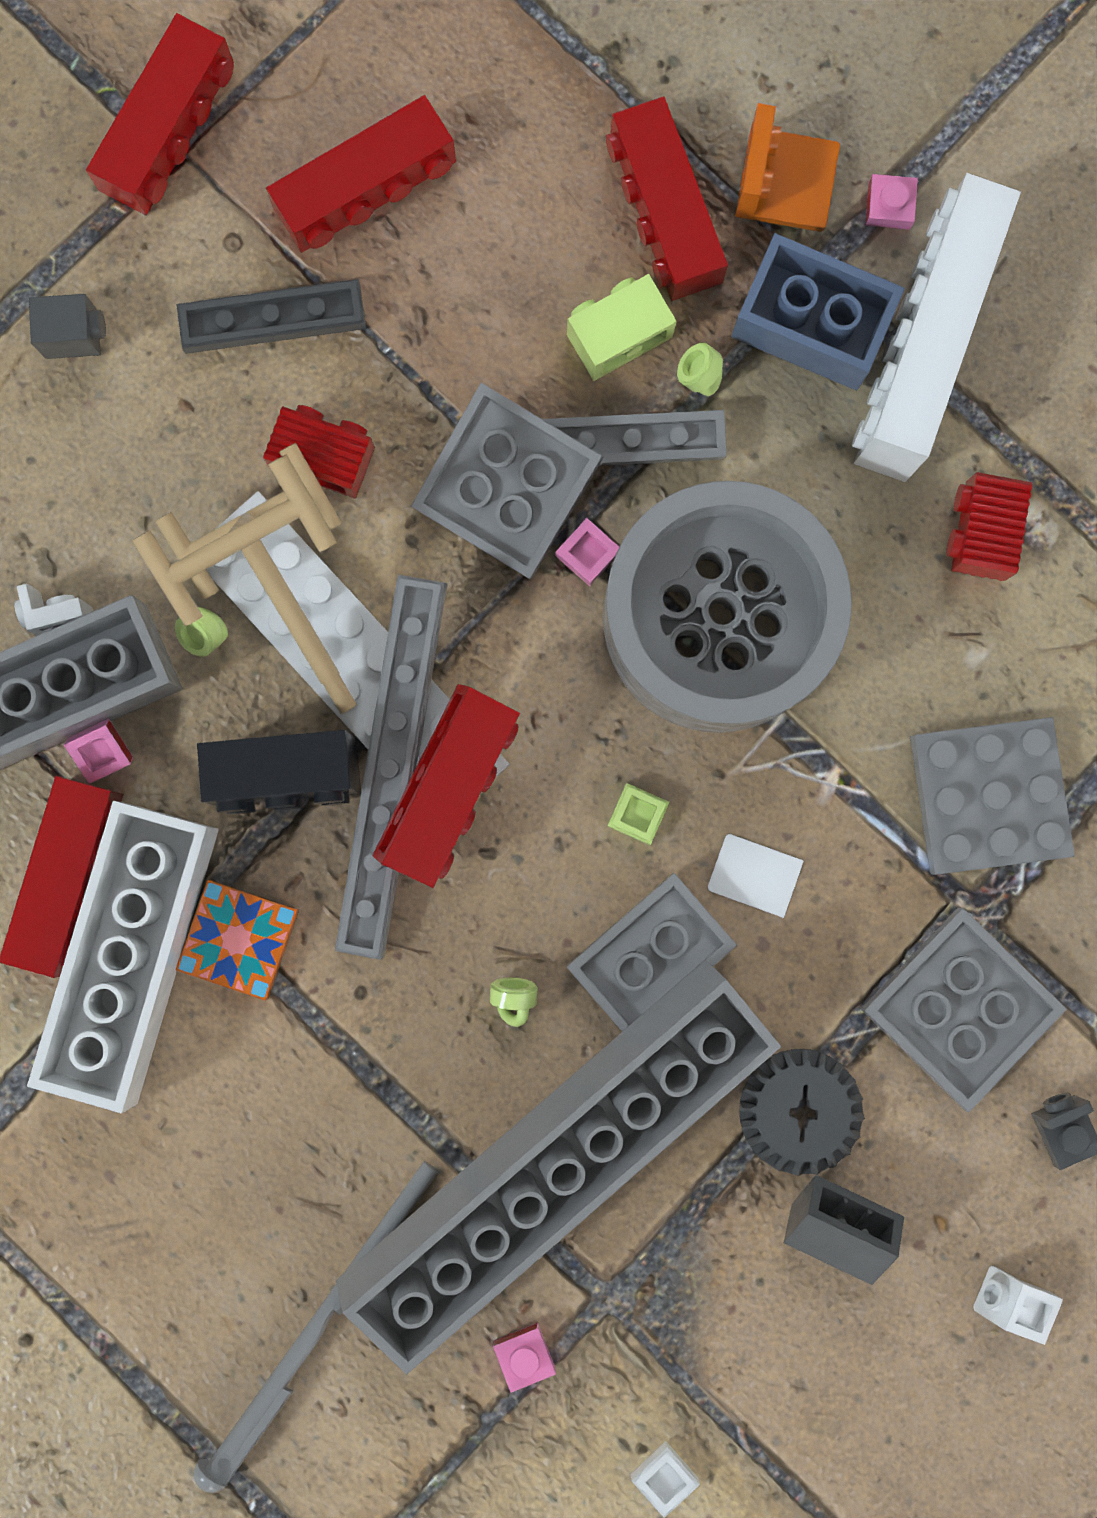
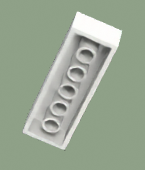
M966 173L956 190L948 188L940 209L935 210L929 223L926 236L930 237L926 249L920 252L912 271L911 278L915 279L910 293H906L899 308L896 320L901 322L896 334L891 335L881 361L886 363L881 377L875 379L869 393L867 404L871 405L866 419L861 420L852 442V447L858 449L854 461L855 465L906 482L929 457L1021 194L1020 191Z
M112 802L27 1087L118 1113H123L138 1104L176 976V967L187 939L218 834V828L129 803Z

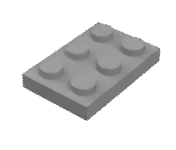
M672 873L566 967L623 1032L704 960H707L714 966L734 949L737 944L678 876Z

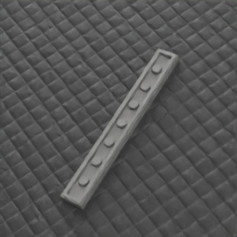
M403 575L397 576L335 951L378 960L385 957L399 872L382 865L372 855L417 767L448 585L445 582Z

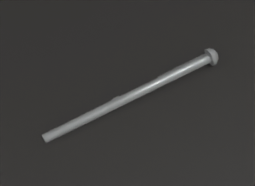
M426 1161L421 1164L346 1271L405 1221L439 1173L434 1166ZM337 1285L333 1287L210 1461L207 1459H199L194 1468V1480L202 1491L216 1493L228 1485L230 1479L293 1393V1390L286 1387L321 1338L335 1311L339 1315L342 1314Z

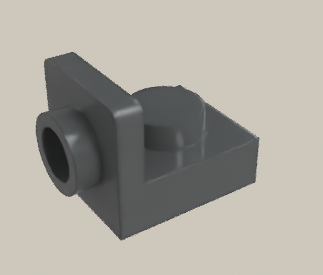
M1062 1093L1046 1099L1043 1102L1045 1108L1031 1113L1054 1167L1062 1170L1097 1155V1134L1088 1115L1094 1111L1090 1101L1075 1095L1071 1096L1070 1093Z

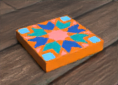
M207 880L176 971L266 1001L269 999L300 909L214 880Z

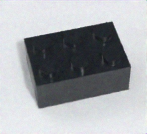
M346 730L197 743L201 802L215 805L218 813L227 812V815L256 812L255 804L265 803L266 808H274V810L303 808L302 800L314 799V803L321 804V806L350 804L349 795L361 794L357 739Z

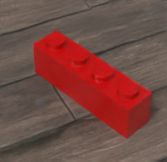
M178 13L175 14L86 168V172L98 191L145 216L148 214L153 203L157 204L163 198L169 175L175 165H179L184 161L189 150V141L198 126H202L207 121L211 112V102L219 88L225 87L232 77L234 61L224 37Z
M423 95L267 186L266 191L275 212L300 252L303 253L309 248L317 249L331 241L335 233L348 225L356 226L365 222L371 217L374 210L389 201L391 203L401 201L410 194L413 187L428 178L434 180L446 174L452 164L456 163L454 140L426 95Z
M665 96L613 113L610 134L606 135L607 149L612 162H620L625 176L621 177V184L628 204L635 203L640 218L637 219V228L644 246L651 245L656 260L652 261V267L658 286L660 288L666 287L671 301L723 284L728 263Z
M457 684L372 855L378 862L431 888H434L438 878L443 879L447 875L454 860L452 850L459 835L464 836L471 828L476 814L473 807L480 793H485L494 782L497 774V767L494 765L502 749H508L517 735L519 726L516 721L520 713L469 686Z
M55 776L0 954V963L51 978L60 977L112 802H122L124 794L73 779Z

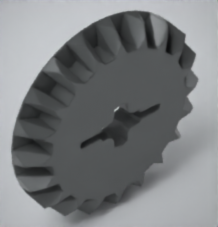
M790 1049L772 1055L751 1073L740 1098V1123L748 1144L762 1161L778 1171L797 1176L801 1174L818 1175L823 1170L836 1167L840 1160L845 1156L851 1155L853 1145L856 1140L861 1138V1125L865 1119L862 1106L863 1097L859 1092L856 1080L837 1060L811 1049ZM804 1087V1098L807 1099V1106L815 1110L814 1117L806 1118L805 1125H802V1132H800L798 1119L790 1115V1109L799 1107L800 1100H803Z

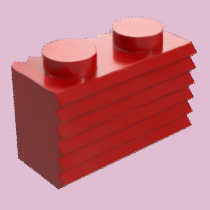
M298 405L296 411L282 406L280 415L277 417L273 428V433L270 435V441L267 443V449L263 455L266 464L268 465L282 457L279 452L296 443L321 487L356 499L375 449L372 438L366 436L367 429L347 420H342L340 426L323 420L324 415L321 412L305 405Z
M976 472L966 481V484H960L954 501V511L961 513L958 529L951 531L946 548V555L953 557L952 572L970 574L981 578L987 577L999 581H1006L1017 574L1024 541L1025 525L1027 523L1028 507L1030 505L1029 499L1033 487L1032 482Z

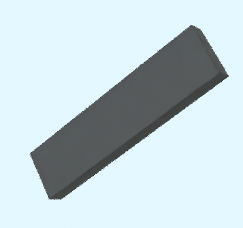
M359 279L176 304L181 345L185 354L366 329Z

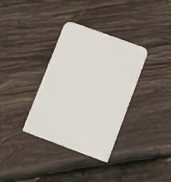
M728 834L725 836L708 884V890L784 918L804 861Z

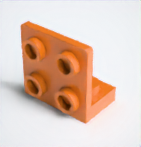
M758 103L750 128L735 217L818 232L824 231L827 225L840 149L839 142L781 132L780 126L773 125L776 106Z

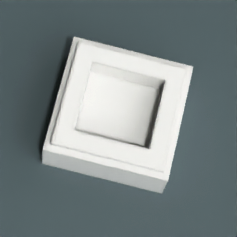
M666 1441L630 1474L631 1481L663 1518L700 1485L699 1478Z

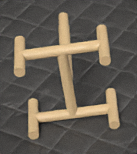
M294 443L279 452L282 457L268 464L283 489L282 493L192 543L188 540L172 512L155 521L177 556V562L173 564L169 562L150 530L136 537L132 542L184 626L192 624L203 615L182 582L191 579L202 599L212 596L219 589L207 569L241 550L318 680L325 687L340 714H343L354 708L357 703L260 540L300 518L319 552L337 543L331 529L342 522L299 447Z

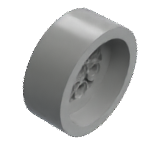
M716 481L682 489L658 502L642 515L630 529L616 553L606 587L602 615L603 633L610 660L618 676L633 696L647 709L673 724L687 729L714 733L735 732L762 725L805 699L821 684L837 662L844 647L851 620L852 599L848 572L843 557L826 528L812 513L792 498L762 485L739 481ZM701 560L713 561L719 568L720 576L715 579L703 578L697 571V562ZM746 572L759 574L764 581V590L754 592L747 589L743 584L742 574ZM669 592H678L686 598L687 608L681 612H673L664 605L663 596ZM713 604H723L728 607L732 615L731 622L725 625L715 623L709 616V607ZM759 616L771 618L776 625L775 636L764 637L760 635L754 626L755 618ZM681 636L692 637L699 645V654L691 658L683 657L676 650V639ZM726 648L738 650L744 658L743 668L740 670L728 669L721 660L722 650Z

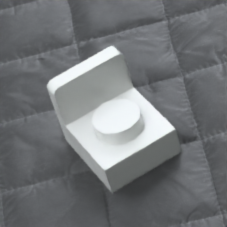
M27 583L17 586L19 600L15 601L14 604L17 619L23 628H26L27 631L36 636L93 612V608L80 598H75L73 595H61L50 598L46 601L47 606H44L40 591Z
M991 1266L988 1269L973 1308L974 1311L1005 1331L1045 1345L1063 1299L1050 1291L1016 1279L1005 1271Z

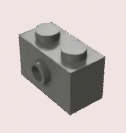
M815 1175L791 1205L783 1243L873 1285L899 1257L904 1216Z

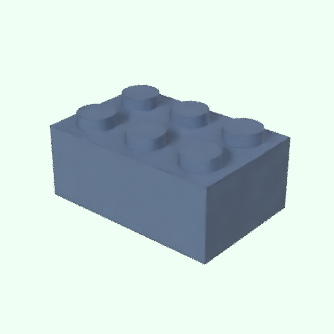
M774 233L738 315L731 338L857 391L870 372L905 288Z

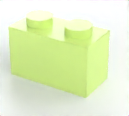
M647 274L638 280H635L633 277L623 280L611 290V295L598 302L592 299L578 305L571 312V317L567 319V337L592 380L595 381L673 338L677 321L652 278Z

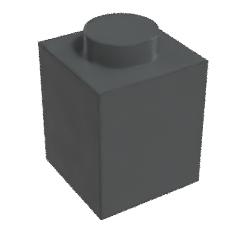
M86 294L29 297L31 344L45 359L101 355L100 339H105L106 337L105 318L103 312L96 309Z

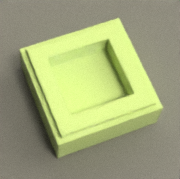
M626 783L607 827L651 845L669 805V801Z

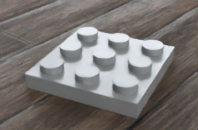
M480 383L411 507L525 577L532 579L604 457L483 383Z
M1053 717L910 736L930 875L1075 857Z
M957 908L861 1008L947 1095L968 1113L1067 1010L964 908Z

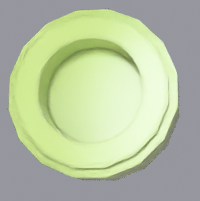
M698 343L692 346L680 359L677 370L679 382L693 392H700L705 396L713 395L718 390L722 380V356L707 343Z
M198 607L203 616L188 626H184L179 617L175 623V633L179 643L185 650L193 655L204 657L212 653L227 639L228 630L226 624L217 614L209 609Z
M508 977L496 979L490 985V1003L497 1007L502 1020L511 1026L519 1027L528 1020L529 1009L537 1005V985L530 980ZM511 1010H517V1015L512 1013Z

